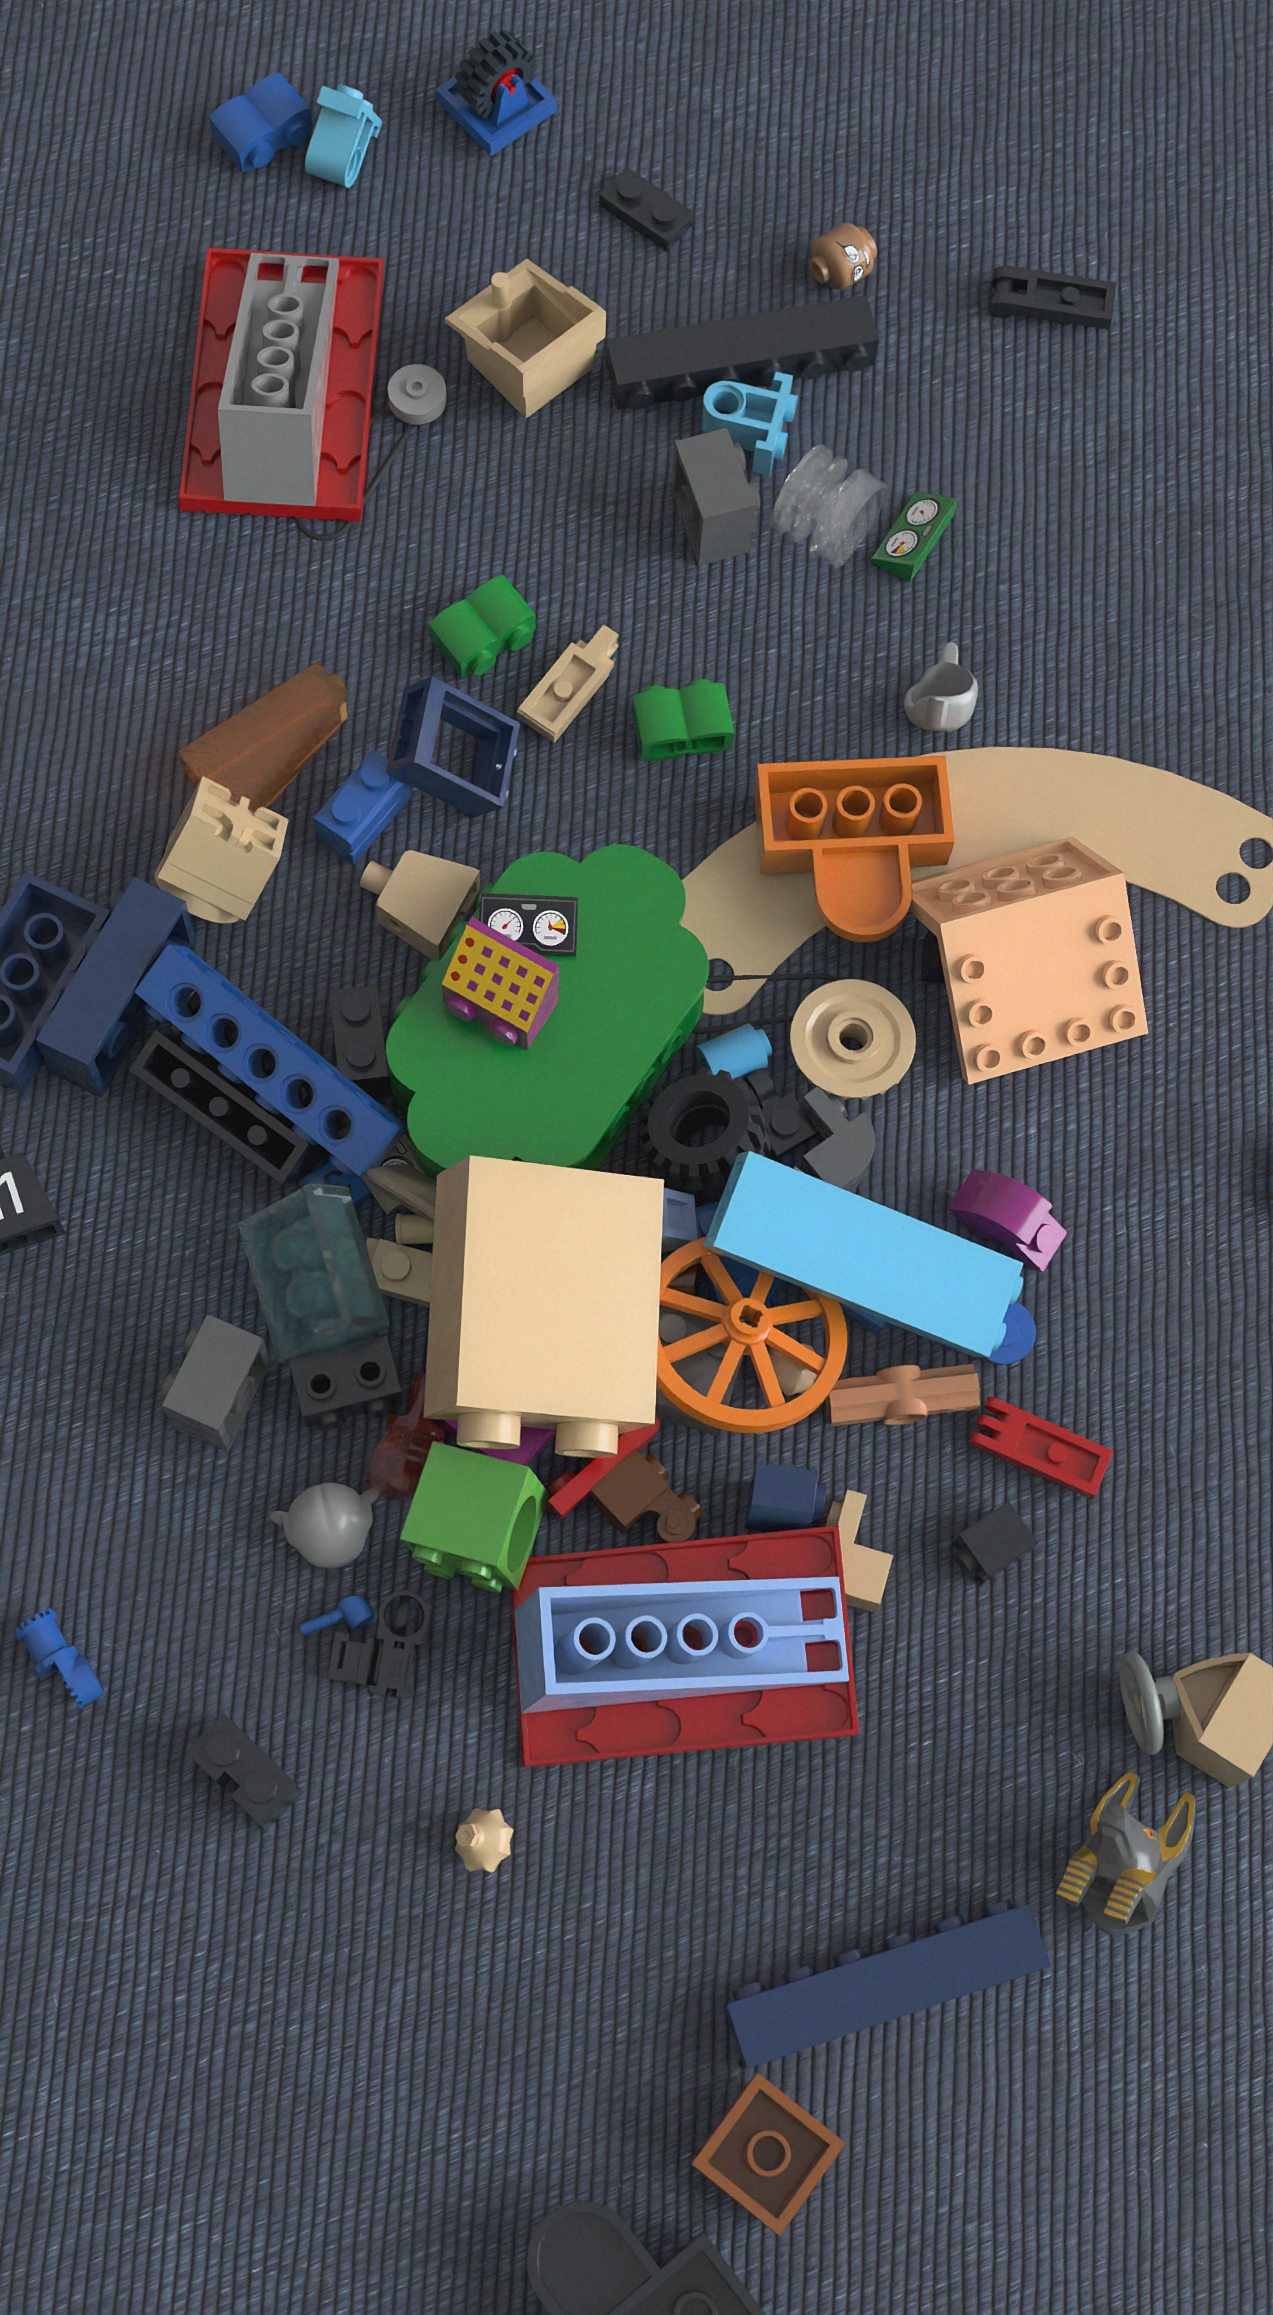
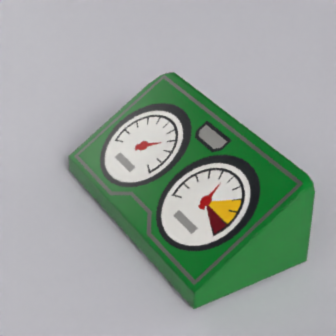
M915 491L871 558V562L910 583L953 518L957 500L949 496Z

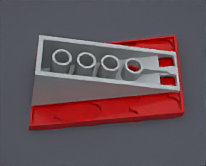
M207 248L179 492L180 511L200 512L205 510V512L243 515L250 513V515L295 516V518L336 520L337 518L341 519V521L361 522L383 291V259Z

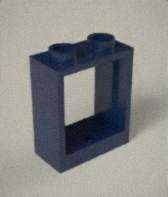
M433 676L405 687L403 690L386 773L474 818L503 808L509 794L508 782L512 762L518 750L517 737L520 723ZM440 719L480 740L472 784L431 763Z

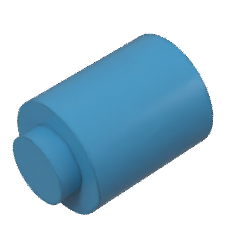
M747 1023L695 1046V1054L700 1068H710L713 1075H716L720 1069L728 1071L733 1080L737 1077L742 1079L762 1068H767V1057L772 1055V1048L765 1032L761 1028L755 1030Z

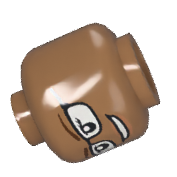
M844 222L822 234L813 242L811 249L813 259L809 261V267L812 275L820 284L826 283L832 289L844 290L866 277L873 270L874 258L877 256L876 245L864 227H856L854 224Z

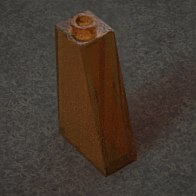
M317 661L178 750L183 772L195 788L201 777L204 776L228 788L232 794L230 800L238 803L240 797L243 796L250 800L248 809L254 812L260 807L268 808L347 718L345 698L348 696L345 685L334 672L328 675Z

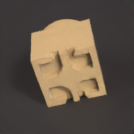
M202 776L169 837L164 857L155 872V880L161 890L186 901L188 912L195 916L225 924L234 923L240 918L246 920L280 860L289 819L265 807L257 808L256 812L248 809L249 799L241 796L238 803L230 800L232 794L228 788Z

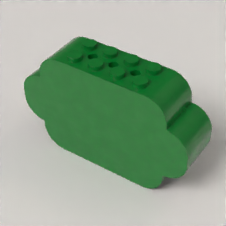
M625 844L602 847L588 855L581 864L563 854L555 852H535L525 855L513 862L496 884L489 882L480 893L563 896L579 899L576 957L541 955L559 965L558 1004L528 1050L516 1043L513 1046H508L499 1042L489 1033L488 1027L474 1019L471 1022H466L457 1018L447 1010L446 1003L443 1002L442 982L465 927L469 922L464 919L457 924L451 933L448 944L451 946L441 959L434 957L425 968L421 977L423 984L414 997L407 995L398 1005L393 1016L395 1023L391 1027L386 1042L391 1092L397 1106L407 1116L410 1149L413 1158L419 1168L432 1179L437 1181L439 1173L469 1155L597 1171L692 1034L694 1028L698 1025L703 1012V991L708 980L709 962L706 951L698 938L681 926L686 905L683 883L678 874L668 864L641 848ZM480 895L475 905L478 909L472 916L479 920Z

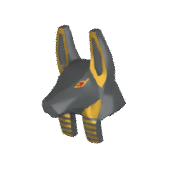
M1130 1772L1121 1777L1102 1797L1092 1815L1087 1839L1067 1863V1870L1056 1893L1058 1899L1073 1906H1079L1082 1901L1083 1906L1098 1930L1116 1937L1138 1931L1154 1921L1163 1898L1167 1879L1183 1861L1193 1838L1196 1812L1195 1796L1184 1793L1159 1832L1135 1819L1129 1814V1811L1137 1793L1140 1778L1138 1775Z

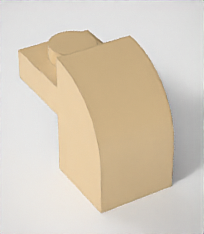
M847 1489L842 1503L832 1501L825 1527L839 1525L846 1604L875 1613L881 1603L893 1555L854 1544L867 1495Z

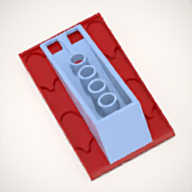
M839 1525L528 1558L519 1589L510 1588L521 1768L836 1739L838 1737H850L859 1734Z

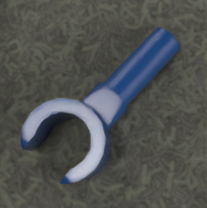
M349 1596L340 1602L337 1608L299 1625L302 1634L307 1635L345 1619L351 1630L355 1631L373 1620L375 1613L365 1599L359 1596Z

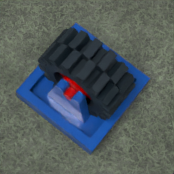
M501 30L500 33L497 31L491 32L489 40L485 37L478 41L479 47L476 50L472 47L467 52L470 55L469 59H462L459 66L463 70L456 72L454 77L435 89L436 101L490 156L557 111V99L532 74L537 71L535 56L507 30Z

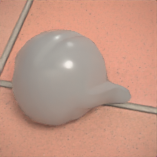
M954 642L945 644L939 662L927 669L920 682L912 686L904 698V710L908 719L914 725L925 730L953 731L959 729L969 721L974 712L978 696V683L971 672L958 664V646Z
M333 1482L314 1485L297 1496L291 1504L289 1512L273 1511L270 1518L274 1523L283 1526L288 1543L295 1547L309 1563L321 1568L342 1567L357 1558L364 1548L369 1528L373 1522L371 1507L379 1496V1490L373 1487L359 1495L354 1489Z

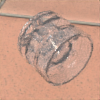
M818 444L803 457L785 481L771 513L770 525L781 534L789 531V537L795 543L803 541L814 530L810 542V551L833 567L838 568L853 555L870 531L883 506L888 487L884 482L863 469L854 471L844 481L848 467L847 460L842 456L832 459L833 453L831 449L823 444Z

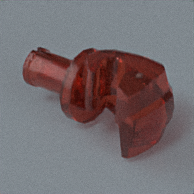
M423 1373L415 1374L414 1385L405 1413L391 1415L387 1418L385 1424L387 1434L375 1447L365 1472V1483L376 1489L381 1496L391 1501L413 1500L433 1441L445 1444L443 1442L445 1437L444 1431L433 1423L434 1419L424 1418L426 1374Z

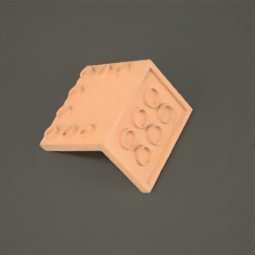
M1073 836L911 881L912 900L908 911L938 938L962 1077L968 1084L1148 1033L1124 872Z

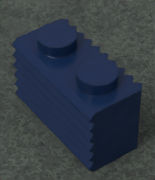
M763 1459L758 1462L749 1486L745 1529L780 1532L808 1529L810 1524H818L819 1514L822 1515L824 1509L826 1484L817 1483L818 1471L815 1467L808 1471L804 1465L797 1469L794 1464L787 1468L784 1463L776 1466L773 1461L766 1465Z

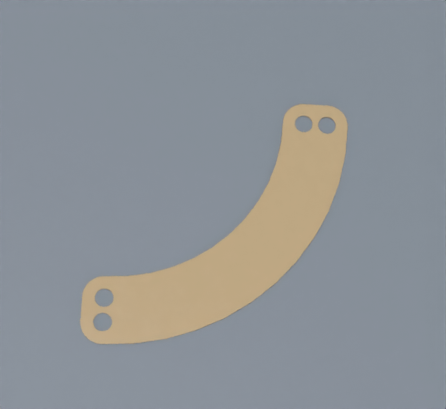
M985 747L935 752L916 756L946 755L955 843L947 865L910 867L911 881L1073 836L1124 872L1125 883L1173 900L1220 926L1228 928L1251 926L1264 918L1273 906V860L1265 868L1254 869L1247 866L1241 860L1239 854L1242 843L1253 838L1265 841L1273 851V819L1225 793L1169 771L1111 756L1055 748ZM756 821L723 843L682 880L686 895V905L681 926L698 938L706 951L708 961L713 959L725 961L731 966L734 975H771L807 939L826 927L816 909L812 872L761 874ZM1229 873L1242 876L1249 884V897L1240 904H1229L1223 901L1216 891V883L1221 876ZM768 978L733 980L732 984L722 991H711L705 988L703 991L704 1006L702 1013L720 1016L740 1010L753 998Z

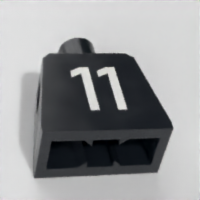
M0 1143L1 1256L66 1233L24 1153L5 1158Z

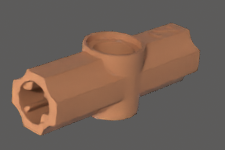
M973 1364L920 1370V1367L916 1365H903L878 1371L876 1376L837 1380L825 1399V1406L830 1427L882 1420L887 1425H903L924 1420L931 1414L978 1409L980 1406V1388Z

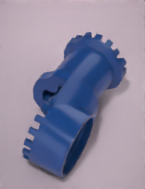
M50 1608L45 1612L42 1611L40 1614H35L33 1622L29 1617L26 1619L27 1623L22 1622L19 1624L20 1626L15 1628L13 1635L16 1640H23L36 1663L34 1668L36 1676L42 1678L58 1671L60 1677L62 1676V1681L67 1683L65 1685L66 1688H70L72 1691L70 1695L75 1697L74 1701L78 1703L77 1706L79 1708L104 1695L105 1691L83 1654L80 1655L75 1646L67 1644L55 1622L58 1617L55 1610Z

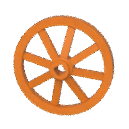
M706 1237L680 1247L661 1263L659 1304L719 1322V1324L663 1348L658 1333L656 1385L661 1392L679 1409L698 1421L718 1429L738 1433H763L783 1429L799 1422L815 1411L836 1384L846 1358L847 1329L840 1303L802 1288L810 1297V1301L767 1309L764 1301L775 1276L760 1271L750 1297L743 1298L719 1259L725 1256L703 1248ZM701 1262L727 1306L667 1287L683 1271ZM821 1317L826 1338L825 1359L773 1326ZM740 1319H746L753 1324L754 1328H752L751 1325L745 1324L744 1322L741 1323ZM722 1342L727 1350L705 1397L690 1387L676 1373L670 1363ZM765 1343L819 1376L807 1391L788 1403H785ZM741 1355H750L768 1406L767 1409L747 1410L720 1404Z

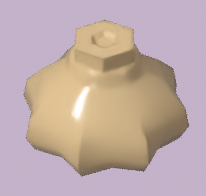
M801 1343L815 1353L812 1346ZM769 1346L768 1354L783 1393L786 1396H791L796 1393L803 1394L814 1384V1380L818 1376Z
M480 1808L473 1809L469 1817L458 1825V1831L455 1836L457 1839L455 1851L462 1857L466 1869L469 1871L482 1869L492 1873L496 1870L501 1860L511 1855L510 1840L513 1829L505 1823L500 1809L490 1811Z

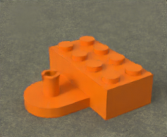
M946 755L757 764L753 790L761 874L812 872L817 912L823 923L842 938L855 942H873L894 933L904 922L912 900L910 867L947 865L955 843Z

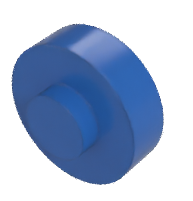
M1014 1302L1012 1305L1009 1304L1002 1321V1323L1006 1324V1332L1001 1345L996 1351L991 1352L990 1357H981L983 1360L996 1365H1007L1021 1360L1032 1349L1036 1338L1035 1322L1029 1311L1017 1302Z

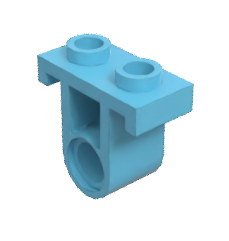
M341 84L338 85L337 90L322 86L317 100V104L322 106L306 154V173L346 188L352 186L360 170L371 136L378 137L383 123L373 112V105L362 99L363 94Z
M775 372L772 391L732 381H720L712 384L704 394L701 423L703 433L727 428L733 444L739 443L743 450L754 452L752 472L769 476L773 460H782L788 433L781 432L783 422L793 421L798 395L790 394L793 376ZM719 411H727L730 414H721Z

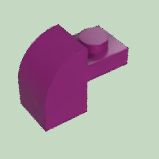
M972 1169L948 1207L976 1237L1002 1241L1030 1270L1043 1272L1067 1234L1061 1225L1048 1213L1053 1205L1025 1184L995 1172Z

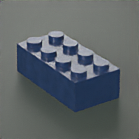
M26 871L0 911V1083L22 1094L26 1091L44 1060L36 1042L35 1032L43 1014L48 1010L53 1011L60 1000L61 986L67 974L73 969L78 970L86 957L85 948L92 933L96 929L102 930L110 917L109 910Z
M133 877L126 890L120 889L113 898L109 909V919L102 930L96 929L90 936L85 948L86 957L78 970L73 969L67 974L61 986L60 1000L53 1011L48 1010L43 1014L35 1032L36 1042L51 1074L100 1098L105 1094L151 1016L144 1009L147 1002L134 991L167 945L186 946L190 949L196 940L186 901L136 877Z

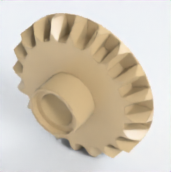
M846 979L819 987L803 1000L791 1024L790 1050L794 1055L797 1069L804 1073L809 1084L819 1086L826 1095L831 1093L841 1096L843 1100L849 1098L865 1100L875 1094L880 1093L883 1095L887 1089L899 1083L909 1069L915 1053L916 1033L913 1021L906 1007L891 992L868 981ZM846 1037L859 1040L863 1048L856 1051L844 1048L840 1040Z

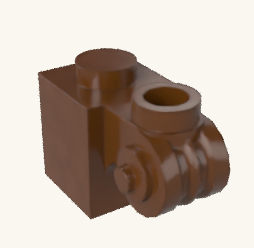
M636 1449L629 1453L590 1489L589 1500L623 1536L642 1518H656L658 1522L655 1534L659 1544L690 1541L695 1523L704 1513L699 1504L687 1492L682 1491L677 1496L671 1490L670 1485L665 1481L669 1474L656 1458L650 1454L644 1458Z

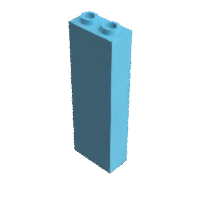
M751 1151L737 1155L703 1244L705 1249L973 1357H990L991 1352L999 1348L1006 1332V1324L1002 1323L1009 1304L1012 1305L1017 1300L1023 1285V1277L1019 1276L1024 1264L1022 1262Z

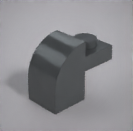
M817 1086L803 1097L801 1106L817 1129V1135L823 1142L803 1156L800 1170L819 1180L852 1192L864 1179L875 1148L874 1129L865 1112L848 1122V1113L839 1099L834 1095L827 1096Z

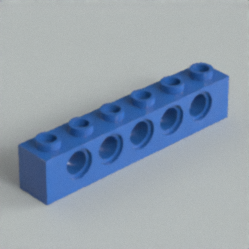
M167 945L134 991L147 1002L144 1009L152 1017L164 1024L171 1022L183 1032L181 1039L185 1044L198 1053L205 1054L208 1052L220 1062L218 1070L224 1076L240 1085L245 1082L257 1092L255 1100L262 1107L273 1114L279 1115L282 1113L295 1123L292 1130L299 1137L311 1143V1145L316 1146L318 1143L332 1154L330 1157L332 1164L349 1176H354L355 1174L358 1176L366 1175L369 1168L379 1167L407 1130V1125L188 947ZM194 990L201 999V1007L195 1015L188 1009V998ZM231 1020L238 1028V1038L232 1046L227 1043L224 1036L225 1027ZM266 1051H270L276 1061L275 1069L270 1076H267L261 1067V1059ZM304 1081H307L313 1089V1099L307 1107L300 1102L298 1097L299 1087ZM342 1111L349 1116L351 1121L350 1132L345 1138L337 1132L335 1126L336 1118Z

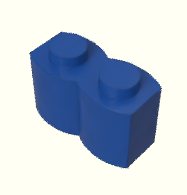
M280 73L269 75L260 80L245 95L227 101L209 117L213 138L242 172L264 167L272 160L277 150L290 145L300 144L306 139L309 131L313 128L310 107Z

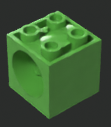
M433 1441L400 1540L413 1552L412 1558L425 1564L423 1570L427 1573L450 1580L453 1579L455 1573L472 1577L471 1584L495 1593H500L502 1586L518 1590L549 1493L530 1467Z

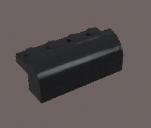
M196 991L188 1001V1009L193 1015L197 1014L201 1007V999ZM232 1020L228 1022L224 1030L225 1039L231 1046L238 1038V1028ZM175 1025L170 1030H155L129 1070L278 1182L288 1184L300 1180L328 1152L319 1143L314 1146L299 1137L292 1130L295 1123L284 1114L276 1115L262 1107L255 1100L257 1092L245 1082L240 1085L224 1076L218 1070L220 1062L208 1052L205 1054L198 1053L185 1044L181 1039L183 1032ZM266 1051L261 1059V1067L264 1073L270 1076L275 1069L276 1061L270 1051ZM304 1081L299 1087L298 1097L300 1102L306 1107L312 1102L313 1089L307 1081ZM343 1111L336 1118V1130L347 1115Z

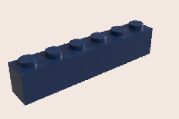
M1012 1898L982 1908L985 1916L984 1919L965 1924L963 1915H959L933 1924L936 1935L916 1941L913 1931L884 1940L885 1952L866 1958L863 1948L833 1957L836 1967L834 1969L816 1974L812 1964L782 1974L786 1985L765 1991L763 1981L732 1991L735 2002L726 2004L724 2009L743 2069L1051 1967L1030 1904L1015 1908Z

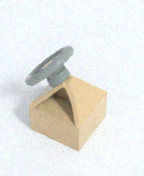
M1129 1651L1122 1656L1119 1674L1123 1703L1134 1738L1143 1752L1155 1755L1161 1750L1164 1738L1163 1720L1172 1718L1177 1755L1228 1788H1232L1254 1777L1273 1744V1667L1252 1653L1230 1654L1193 1664L1174 1673L1172 1676L1153 1679L1147 1664L1138 1653Z

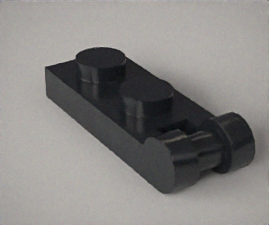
M1006 265L998 266L994 269L992 286L995 292L989 297L988 312L992 316L1007 318L1017 315L1109 330L1113 315L1116 282ZM1015 289L1025 290V295L1012 293V291Z

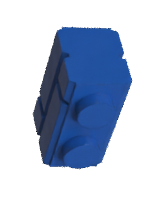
M371 750L360 763V769H355L313 818L317 840L353 865L411 798L410 785L386 773L389 759L376 750Z

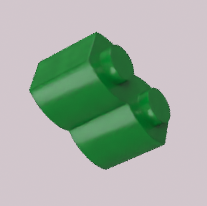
M502 574L487 581L466 599L449 606L428 623L429 637L462 679L473 673L479 676L492 668L499 654L510 649L517 651L531 641L534 636L533 632L536 630V615Z
M699 679L688 683L679 690L666 689L664 686L654 685L644 688L639 694L633 696L631 714L641 761H661L677 758L685 754L702 755L732 748L735 733L724 683H712L707 679Z

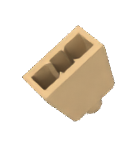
M408 850L404 852L394 871L371 861L362 875L360 887L379 895L376 903L377 921L382 926L431 960L434 957L441 959L450 946L448 941L451 933L457 924L465 919L481 890L480 870Z

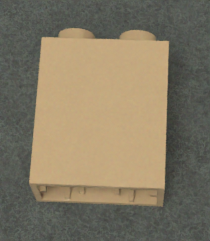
M472 1155L439 1173L436 1184L424 1418L458 1421L457 1445L480 1449H513L520 1447L521 1427L556 1430V1454L586 1458L617 1456L619 1434L655 1424L664 1180Z

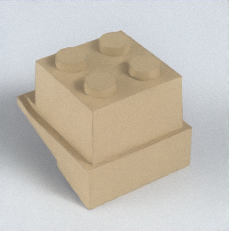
M525 259L506 274L503 272L495 273L492 276L491 285L447 316L445 323L465 339L467 358L470 363L527 418L593 369L596 344L605 338L606 312L573 286L566 287L529 259Z

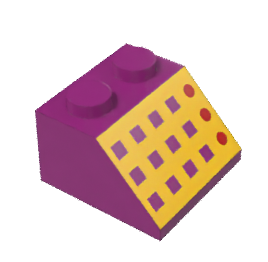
M471 917L442 982L443 1002L446 1003L447 1010L457 1018L466 1022H471L474 1019L488 1027L489 1033L499 1042L508 1046H513L516 1043L528 1050L558 1004L559 965Z

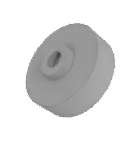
M422 364L402 367L393 374L388 384V400L391 411L397 418L409 424L420 425L435 420L444 411L447 401L446 384L443 377L435 369Z

